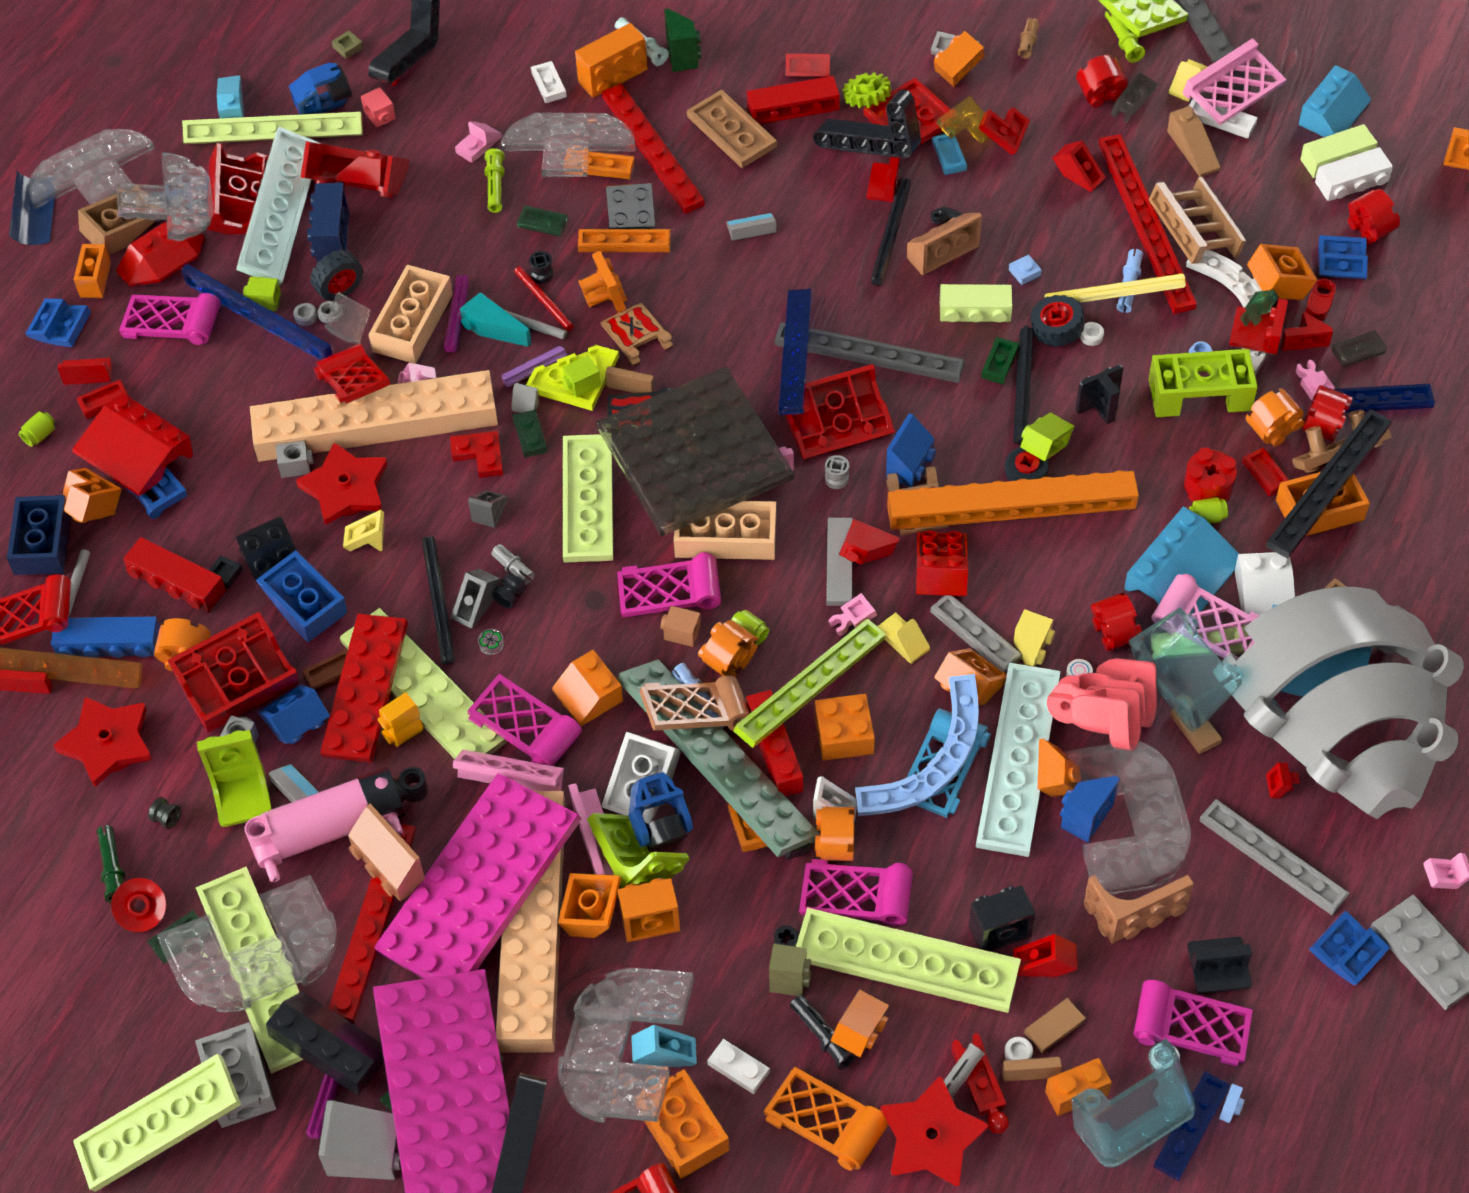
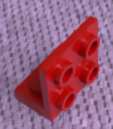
M1279 298L1277 307H1272L1271 312L1238 306L1229 345L1277 354L1288 300Z

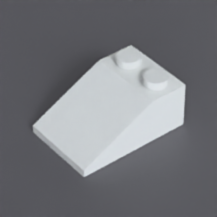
M1276 552L1238 554L1234 572L1241 611L1250 614L1252 611L1260 616L1272 609L1273 604L1278 605L1295 597L1290 557L1287 559Z
M626 732L601 807L622 815H628L632 786L641 778L664 772L672 779L681 750L634 733ZM659 806L644 810L643 819L645 823L653 821Z

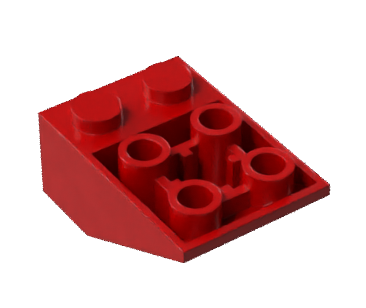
M932 530L917 532L916 594L967 596V533L958 531L937 533Z

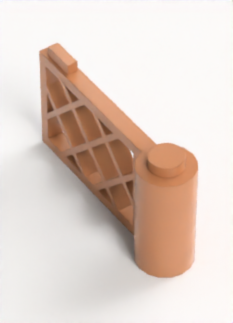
M721 676L713 683L678 685L644 683V686L640 689V695L653 731L728 726L730 730L734 731L735 726L750 714L738 680L734 676ZM709 692L711 699L707 700L698 695V693ZM681 693L688 697V699L683 702L673 695ZM649 695H657L663 698V701L658 703L651 699ZM693 700L704 707L700 711L689 705L690 702ZM670 702L679 707L677 712H674L665 707L666 703ZM709 709L717 713L719 717L712 718L705 714V712ZM686 711L695 716V718L687 719L680 714ZM661 712L671 719L659 721L657 714Z

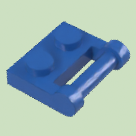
M167 467L162 479L151 488L159 498L157 501L153 502L146 493L140 497L133 493L146 508V513L151 519L158 518L163 510L188 496L186 489Z

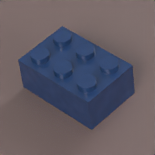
M316 183L315 193H311L313 210L309 211V222L312 226L307 230L308 242H312L311 255L316 257L317 263L333 251L347 250L350 212L343 183Z
M65 495L15 497L7 561L14 575L64 573L71 516L64 512L67 501Z

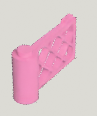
M1188 574L1175 577L1151 616L1153 622L1159 627L1169 631L1174 630L1222 658L1231 653L1229 648L1231 645L1242 643L1245 652L1255 643L1250 636L1244 637L1241 626L1249 624L1259 617V615L1252 611L1250 614H1247L1199 588L1195 578ZM1199 597L1209 601L1212 609L1199 612L1196 604ZM1226 611L1231 613L1235 622L1221 624L1218 613ZM1214 614L1217 626L1204 628L1201 617ZM1196 618L1199 630L1190 631L1182 627L1185 620ZM1236 627L1240 638L1227 641L1224 629ZM1219 631L1222 642L1211 643L1208 641L1206 633Z

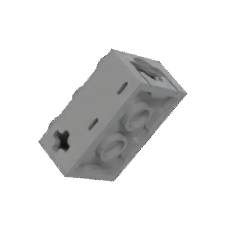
M250 1022L195 1040L201 1063L216 1054L224 1058L241 1103L237 1108L218 1118L222 1128L277 1109L256 1035Z

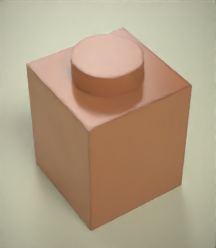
M671 606L668 615L664 614L660 628L664 631V640L693 647L701 628L700 613Z

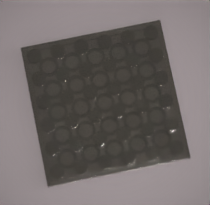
M727 366L595 421L596 428L661 537L794 479L793 470Z

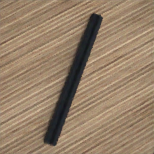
M902 177L898 181L871 275L872 285L881 286L884 282L911 186V180Z
M1024 326L1019 332L1013 442L1019 445L1023 441L1021 437L1022 432L1029 423L1034 330L1028 326Z
M433 536L424 537L422 539V546L441 661L444 665L453 664L455 662V655L436 542Z

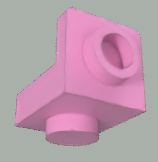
M408 363L405 369L399 373L398 384L436 378L435 368Z
M1459 853L1451 860L1429 858L1423 863L1431 887L1458 889L1469 880V862L1465 853Z

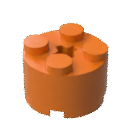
M1282 388L1279 389V393L1275 394L1273 391H1270L1263 395L1250 408L1253 411L1251 416L1246 415V422L1263 442L1272 444L1274 447L1282 444L1287 435L1292 431L1299 430L1305 423L1302 419L1303 410Z
M173 618L165 620L164 625L161 624L154 656L165 664V669L172 671L167 660L210 638L211 632L208 628L201 624L198 627L190 625L191 620Z
M729 620L724 624L718 622L711 630L710 634L712 636L709 641L700 648L698 656L720 675L736 677L738 674L735 671L739 667L744 669L753 658L758 647L754 641H758V638L734 620Z
M822 806V809H816L817 831H821V835L815 836L816 857H821V860L853 861L855 807Z

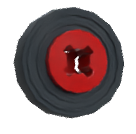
M1019 447L1012 450L1007 456L1004 469L1009 481H1017L1019 479L1032 480L1047 477L1049 464L1048 460L1043 461Z

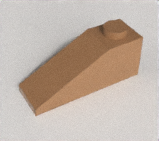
M1191 106L1171 112L1167 132L1199 177L1219 171V162L1203 124Z

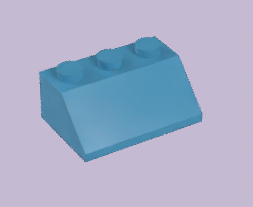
M1335 65L1302 106L1298 125L1323 137L1348 130L1369 105L1371 98L1354 73Z

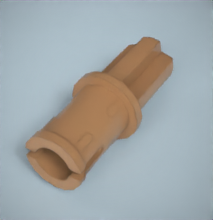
M1029 18L1027 20L1024 32L1020 35L1021 43L1017 54L1020 56L1022 53L1021 58H1030L1033 45L1037 42L1036 34L1039 23L1036 18Z

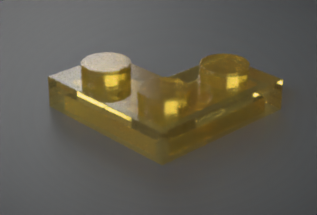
M971 96L952 108L936 122L950 139L966 128L980 144L989 139L987 135L978 129L985 112Z

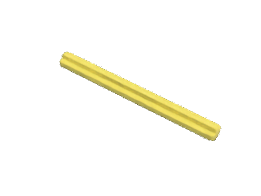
M1176 274L1046 293L1044 298L1053 295H1066L1082 303L1184 288L1186 281L1184 274Z

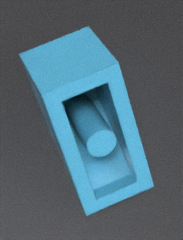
M652 1025L632 1035V1059L635 1063L651 1068L694 1066L697 1064L696 1041L694 1037Z

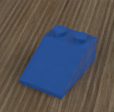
M296 550L256 580L289 624L308 643L347 614L344 597Z

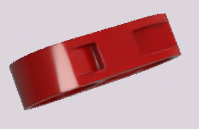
M1328 279L1316 281L1310 293L1305 313L1320 321L1326 319L1336 290L1335 284ZM1325 288L1330 293L1321 294L1318 292V289Z

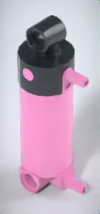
M386 766L359 776L352 781L266 811L262 815L250 819L245 825V833L259 867L266 868L271 882L279 881L280 875L276 865L283 863L282 859L349 835L363 810L369 804L401 836L403 830L398 818L405 816L402 803L404 800L420 802L427 796L428 785L425 773L418 767H408L395 779L392 778ZM412 783H418L415 786H409Z

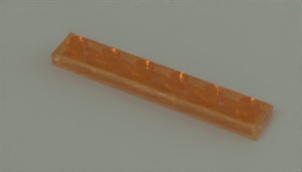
M0 647V670L44 672L49 679L129 688H140L143 663Z

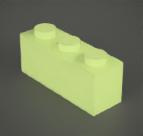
M1363 124L1304 144L1300 160L1311 176L1316 178L1319 166L1375 149L1378 142Z
M941 284L940 321L1011 322V285Z

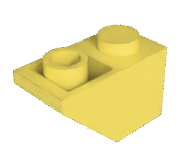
M1024 609L1015 628L1014 645L1022 654L1024 664L1036 667L1037 664L1042 665L1046 655L1044 648L1046 644L1051 645L1055 635V631L1052 630L1053 619Z

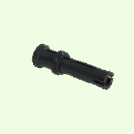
M799 995L793 999L790 1007L819 1039L821 1049L825 1053L828 1052L836 1061V1067L839 1070H843L850 1066L856 1060L857 1055L831 1042L835 1031L830 1028L804 995Z

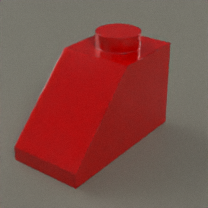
M1083 140L1065 144L1052 157L1064 177L1088 191H1093L1106 178Z
M367 150V152L360 155L336 175V180L381 186L385 181L387 155L380 154L378 150Z
M853 519L839 555L849 561L865 564L892 555L899 537Z
M1057 934L1013 949V957L1021 959L1017 976L1058 977L1077 970V944Z

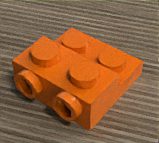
M1453 128L1443 165L1469 170V130Z

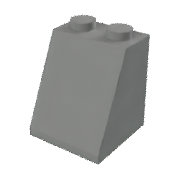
M327 1100L318 1154L327 1176L395 1180L396 1170H401L393 1114Z

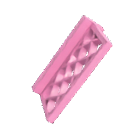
M1252 38L1188 79L1182 94L1187 99L1193 97L1221 125L1283 85L1286 78L1257 50L1258 43ZM1255 58L1261 64V68L1249 66V61ZM1235 70L1245 72V78L1233 77V72ZM1249 72L1260 74V81L1248 79ZM1264 75L1273 76L1277 81L1274 83L1265 82ZM1217 82H1229L1228 89L1217 87ZM1233 83L1244 84V91L1232 90ZM1248 85L1260 87V92H1248ZM1203 91L1211 92L1212 99L1203 98L1200 93ZM1216 93L1228 95V102L1216 100ZM1232 96L1244 97L1243 103H1232ZM1216 106L1227 108V113L1221 116L1215 110Z

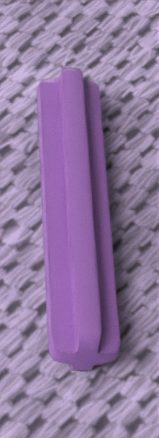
M558 346L502 374L503 383L505 386L510 387L530 377L534 368L541 365L547 367L557 363V359L567 356L565 349Z

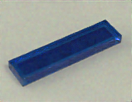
M1431 384L1334 389L1353 397L1345 413L1356 410L1367 412L1370 409L1373 411L1433 408L1435 404Z
M1206 1071L1203 1073L1156 1159L1153 1168L1180 1181L1228 1092L1230 1084Z

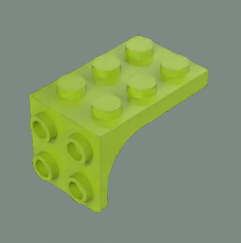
M239 730L220 737H208L197 742L198 752L212 786L218 819L222 827L248 822L250 819L272 810L265 771L250 730Z
M592 813L587 819L592 833L596 837L614 875L621 877V888L629 884L641 885L650 883V881L657 878H672L675 874L681 872L684 865L690 860L686 853L653 852L650 854L646 846L640 847L628 815Z

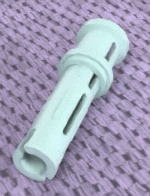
M624 17L619 18L615 23V28L619 29L629 22ZM641 33L645 37L646 56L651 59L654 65H662L668 58V50L660 47L654 38H647Z

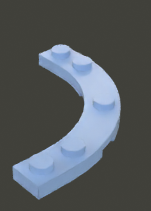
M975 674L949 677L952 720L943 748L927 764V767L916 775L913 774L894 783L855 788L858 816L883 814L913 807L937 794L958 774L970 755L978 729L979 707Z

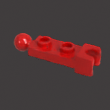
M973 1034L972 1044L985 1053V1048L979 1034ZM954 1040L951 1045L956 1063L967 1050L962 1047L959 1040ZM985 1053L965 1080L978 1115L989 1114L987 1118L989 1130L995 1134H1002L1009 1127L1008 1117L1005 1113L999 1111L1006 1108V1101Z

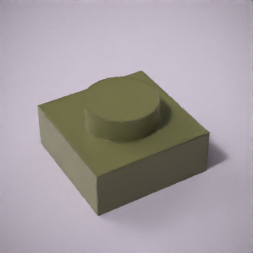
M350 31L332 41L333 48L346 59L363 49L362 41Z

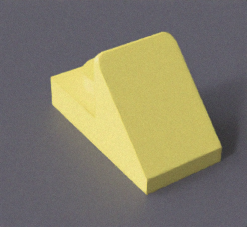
M1190 59L1187 62L1182 61L1170 87L1169 94L1189 102L1191 98L1187 99L1182 94L1187 80L1208 66Z
M379 510L346 526L343 547L348 551H352L368 543L382 551L384 512Z
M894 613L877 626L886 633L885 640L910 664H913L930 650L928 642L914 619L906 622L897 613Z

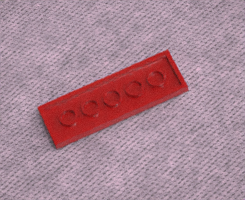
M357 614L320 751L322 757L372 763L382 727L378 721V718L381 717L379 709L388 704L408 627L406 619Z

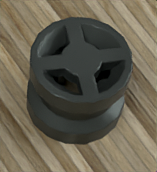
M159 797L152 804L148 818L152 822H160L162 827L166 829H171L178 822L182 808L178 804H170L168 799L164 797Z

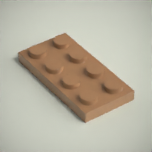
M723 90L718 91L687 110V117L741 168L777 147V140Z

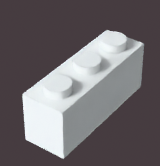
M1379 147L1319 166L1315 183L1327 201L1340 199L1346 195L1362 192L1365 189L1389 182L1393 165Z

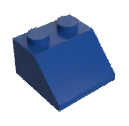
M908 414L887 448L886 477L887 474L896 473L898 482L908 487H913L917 480H922L925 474V466L928 462L932 463L936 455V449H934L935 438L913 414Z
M302 684L257 711L279 741L285 744H293L303 737L302 734L304 732L321 727L325 723L324 720L330 716L316 691Z
M1110 776L1078 782L1073 791L1069 789L1062 800L1064 806L1060 812L1062 817L1061 828L1089 843L1115 804L1120 778Z

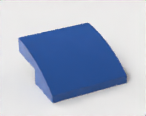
M1319 235V276L1367 278L1368 256H1366V238Z
M44 299L25 334L27 337L44 343L73 347L91 314V310L87 305H68L64 299Z
M1344 911L1314 942L1309 950L1339 976L1351 984L1357 985L1390 947L1371 928L1365 930L1347 911Z

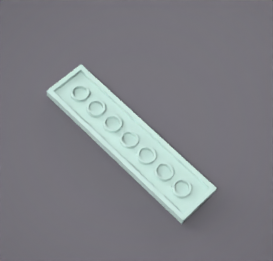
M278 127L273 140L236 270L254 277L277 278L279 286H281L311 181V179L300 178L306 141L319 143L281 127Z
M1009 663L976 848L1029 857L1040 790L1037 789L1039 739L1044 738L1049 741L1053 716L1048 711L1047 698L1059 683L1060 671Z

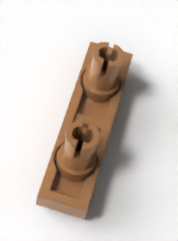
M1356 410L1348 414L1352 430L1356 428L1365 416L1363 410ZM1321 427L1308 428L1305 431L1311 450L1309 453L1292 459L1294 468L1304 470L1306 473L1318 470L1320 465L1328 464L1347 438L1325 446ZM1389 429L1375 447L1383 445V441L1391 438Z

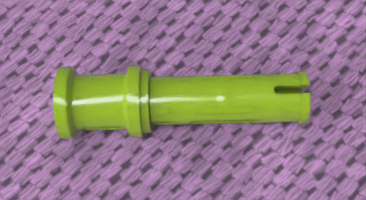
M1106 11L1105 17L1119 38V47L1125 51L1128 62L1135 63L1141 60L1145 55V49L1138 44L1137 36L1131 33L1112 13L1110 16L1108 11Z
M493 148L485 152L484 158L487 161V166L484 173L488 178L487 209L492 213H498L502 210L501 180L505 174V169L502 166L505 154L502 150Z

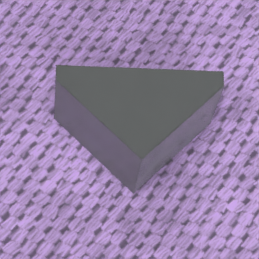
M485 490L469 497L468 503L472 522L495 528L509 496Z

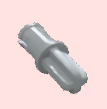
M501 544L493 548L492 556L505 567L507 573L511 572L519 577L525 585L531 581L524 574L533 580L535 573L521 562L519 556H514Z

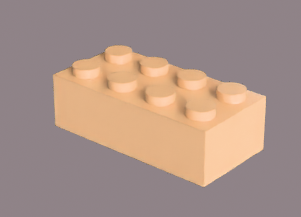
M407 265L369 333L372 352L416 364L453 295L450 276Z
M676 500L675 558H694L699 553L707 552L714 555L717 559L775 560L776 502Z

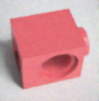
M380 87L361 96L364 113L376 128L396 119L393 103Z

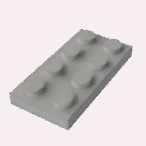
M1414 895L1372 923L1370 928L1390 947L1389 949L1445 1010L1469 994V954Z

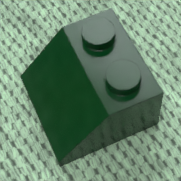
M669 8L664 9L666 43L672 72L698 69V59H702L701 47L697 46L698 43H701L700 31L695 30L694 21Z

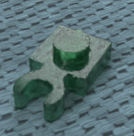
M1275 290L1256 291L1245 307L1246 312L1240 318L1244 326H1247L1250 321L1257 325L1261 321V315L1271 310L1279 297Z

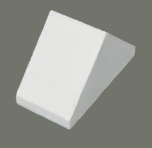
M818 777L813 800V819H816V809H822V806L855 807L856 815L857 800L824 777Z

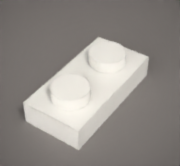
M552 61L531 67L532 75L545 103L566 98V90Z
M724 1039L707 1060L710 1067L752 1094L757 1091L770 1073V1068Z

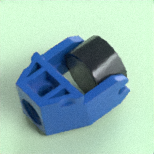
M326 63L310 69L289 85L292 100L300 115L323 114L343 106L348 101L347 98L352 97L346 75L340 65L337 66V63ZM325 85L327 92L318 95L316 88Z
M664 772L639 779L631 789L628 816L640 847L647 845L649 849L664 847L686 838L687 833L693 830L692 820L682 795L684 793L673 784V781ZM666 803L673 807L675 815H670L645 825L643 819L644 810Z

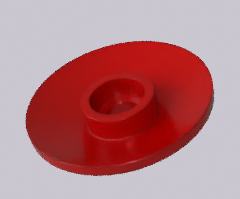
M133 878L127 880L116 889L112 897L111 910L113 917L121 927L128 931H148L157 926L163 919L167 905L166 897L160 886L149 879ZM139 899L145 903V907L142 910H138L135 907V903Z

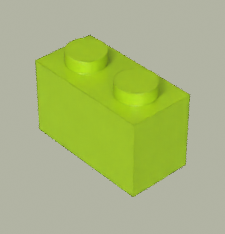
M1050 412L1042 418L1039 417L1032 425L1025 427L1021 435L1023 441L1020 447L1046 461L1067 446L1075 426Z

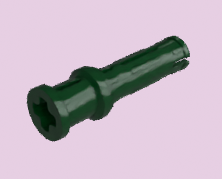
M104 825L106 834L103 833L102 826L96 832L104 868L101 874V881L105 883L106 888L104 899L106 902L111 903L116 889L124 883L125 871L119 866L114 828L110 825Z

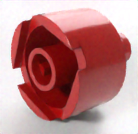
M1110 55L1095 57L1087 62L1088 67L1084 70L1081 67L1077 72L1076 80L1086 100L1093 108L1101 106L1105 101L1111 99L1112 101H1118L1124 97V90L1128 85V80L1117 58L1114 57L1113 59Z
M1381 189L1371 190L1348 204L1350 218L1347 219L1348 224L1352 230H1359L1362 238H1366L1367 245L1399 228L1400 217L1398 212L1394 214L1391 208L1394 206L1393 201Z
M1319 385L1312 399L1313 402L1307 411L1302 430L1305 431L1308 428L1319 426L1321 427L1323 438L1334 442L1339 429L1341 430L1346 419L1344 414L1348 410L1353 397Z
M1201 448L1198 453L1190 458L1187 464L1183 486L1184 490L1188 493V498L1193 502L1218 497L1219 499H1225L1227 502L1232 495L1237 475L1236 461L1223 452Z
M1124 592L1090 605L1094 615L1091 618L1096 632H1102L1104 637L1101 640L1106 652L1142 639L1140 624L1136 625V611L1131 600Z

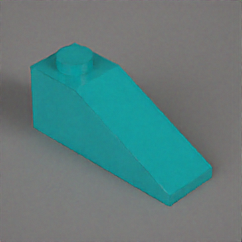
M481 292L460 308L461 323L467 330H472L482 337L527 347L532 344L530 329Z

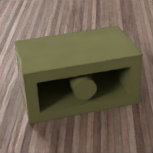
M773 944L769 966L770 992L799 996L803 995L804 987L809 988L811 959H807V948Z

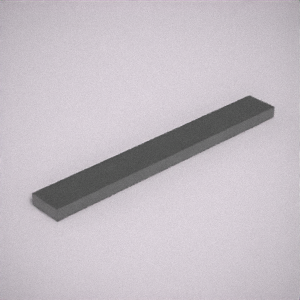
M783 322L780 323L775 337L776 346L868 365L874 364V366L956 383L960 381L965 363L964 359Z

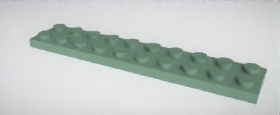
M659 659L620 672L617 679L646 713L647 711L640 695V689L644 686V683H659L660 685L681 684ZM681 693L673 695L683 702L688 699V697ZM649 695L651 699L658 703L663 701V698L657 695ZM693 700L690 702L689 705L700 711L702 710L697 702ZM667 702L665 707L674 712H677L679 707L670 702ZM686 711L680 714L687 719L695 718V716ZM661 712L657 714L659 721L671 719ZM721 726L663 730L777 857L790 853V851L808 843L815 842V836L819 835V832L782 792L778 791L770 779Z

